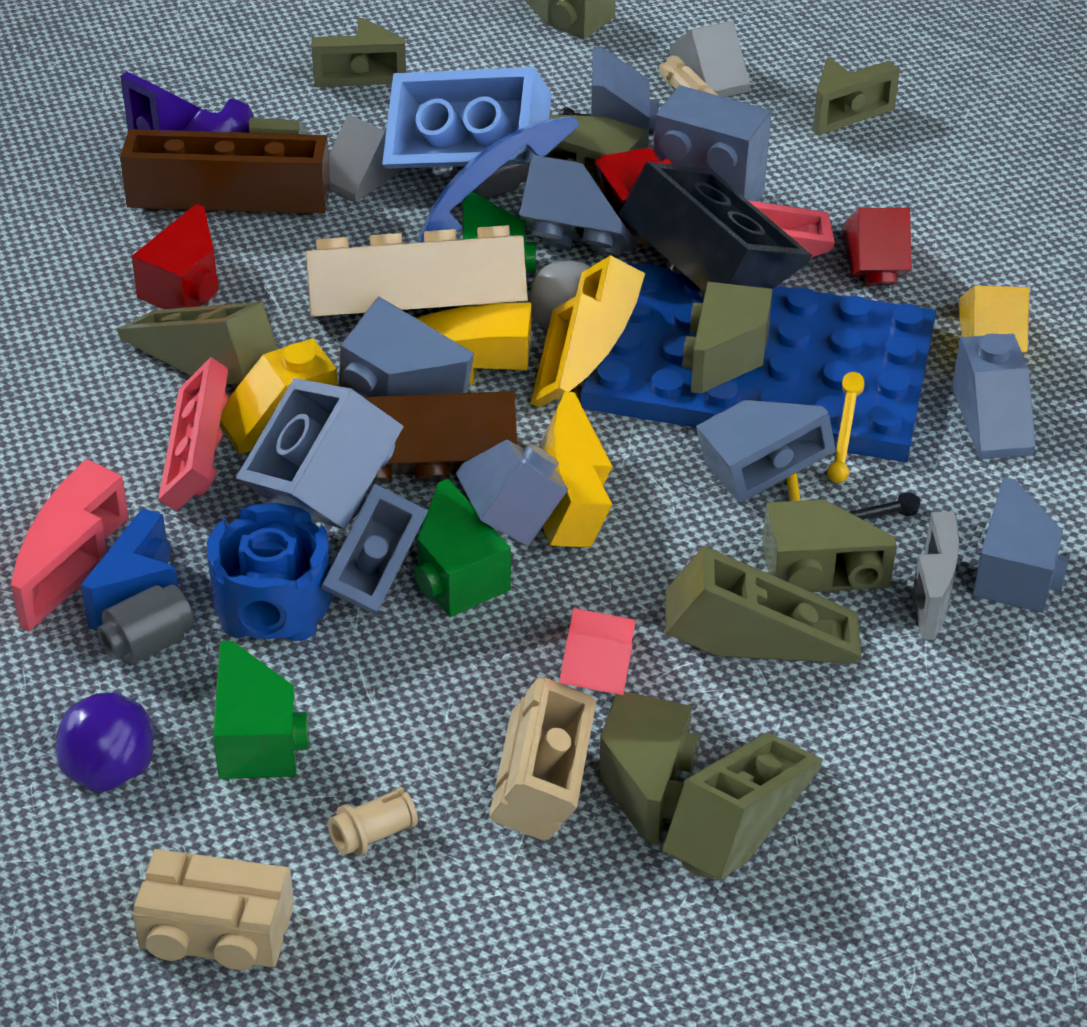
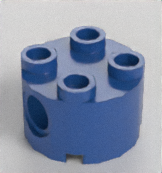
M281 503L256 504L240 509V519L233 521L228 526L227 518H224L215 525L207 540V559L215 612L221 620L223 631L229 636L236 638L245 636L263 640L288 638L293 641H302L310 638L317 630V622L326 615L333 600L331 593L321 589L330 571L327 530L322 524L320 528L313 524L309 512L300 507Z

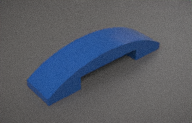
M571 116L537 122L521 128L487 147L460 170L443 190L424 222L417 243L424 242V231L456 229L457 233L463 227L449 212L525 145L534 155L544 157L580 126L579 122Z

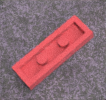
M212 357L178 390L158 501L175 511H178L194 495L197 497L202 496L209 489L216 476L217 470L213 466L215 450L223 434L219 425L221 413L228 401V393L225 392L229 368Z

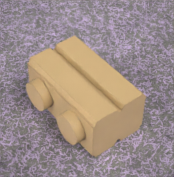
M538 677L526 692V696L522 697L511 711L495 785L497 790L493 795L489 818L493 822L539 840H549L561 827V822H565L577 809L596 707V700L592 698L593 696L546 677Z
M154 849L146 871V880L141 884L133 907V919L139 949H146L154 956L168 961L180 960L185 955L216 959L219 964L232 970H247L253 967V965L276 968L283 944V935L286 934L293 911L294 898L290 867Z

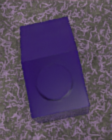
M126 72L120 76L127 129L183 131L196 113L201 110V108L134 74Z

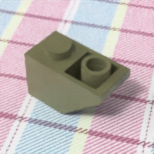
M716 282L707 283L704 302H694L692 307L690 335H696V337L686 336L682 369L692 370V393L702 394L763 366L769 333L773 289Z
M825 499L766 503L762 547L768 574L809 592L890 588L897 548L894 536Z
M624 691L623 695L615 694L600 736L599 780L644 841L658 845L666 819H673L684 785V782L679 781L681 772L692 773L694 770L700 745V735L690 733L692 706Z

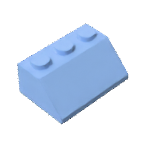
M535 67L393 73L382 165L386 169L466 166L473 158L501 138L526 126L549 120L552 93ZM525 145L503 165L528 164L534 154Z

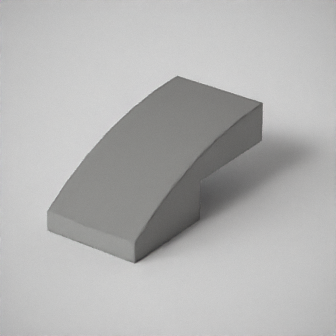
M955 511L931 512L925 552L918 555L912 601L922 640H934L948 612L959 549L958 525Z

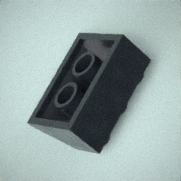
M646 162L618 214L634 229L632 234L638 241L649 247L656 248L666 257L665 264L669 269L681 276L688 277L699 287L698 294L703 299L708 282L773 289L805 266L812 254L711 169Z

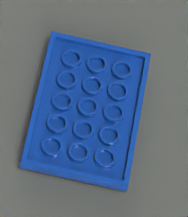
M628 263V265L645 273L638 300L617 342L603 361L586 378L581 391V406L583 409L696 428L697 425L712 418L714 415L744 400L823 406L829 412L836 448L846 396L842 390V380L847 373L857 372L864 378V390L856 398L847 453L908 462L937 310L919 308L912 304L900 305L867 300L860 296H841L815 292L808 288L776 286L772 292L769 333L763 366L702 394L692 393V370L682 369L686 336L696 337V335H690L693 303L704 302V299L698 294L699 287L688 277L681 276L671 269L660 268L652 264L639 265Z

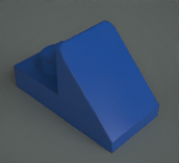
M142 508L80 585L89 629L97 631V627L103 625V610L154 585L164 588L174 584L179 588L176 569L171 564H168L171 555V545L167 541L163 514Z

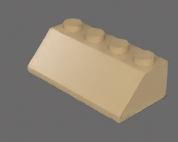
M509 225L478 227V238L456 240V229L424 231V242L403 244L402 233L370 235V246L349 247L348 237L316 239V250H306L311 317L366 313L378 296L401 310L528 301L523 235L510 236Z

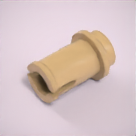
M398 787L388 794L353 808L349 804L338 807L337 815L328 820V829L335 847L341 854L347 855L352 852L356 856H361L367 853L368 845L404 829L416 827L418 823L417 810L408 792L404 793V788Z

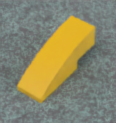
M611 255L581 273L576 296L552 311L530 404L540 408L563 396L565 391L570 392L603 361L628 323L637 303L645 273Z
M531 302L464 306L416 318L474 353L469 381L471 385H474L476 368L528 370L531 344Z
M565 391L539 447L558 461L559 465L556 470L567 486L568 491L542 527L550 546L591 548L613 505L603 487L613 466L575 392Z

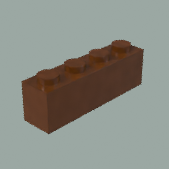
M128 129L120 156L127 208H146L157 211L162 209H190L195 204H198L205 208V212L213 210L245 211L253 214L261 212H292L298 215L326 213L331 186L327 135Z
M515 391L364 397L404 426L395 441V450L391 459L385 466L379 469L371 485H374V483L377 485L392 482V475L415 474V480L419 482H441L450 478L449 473H456L464 462L505 440L518 445Z

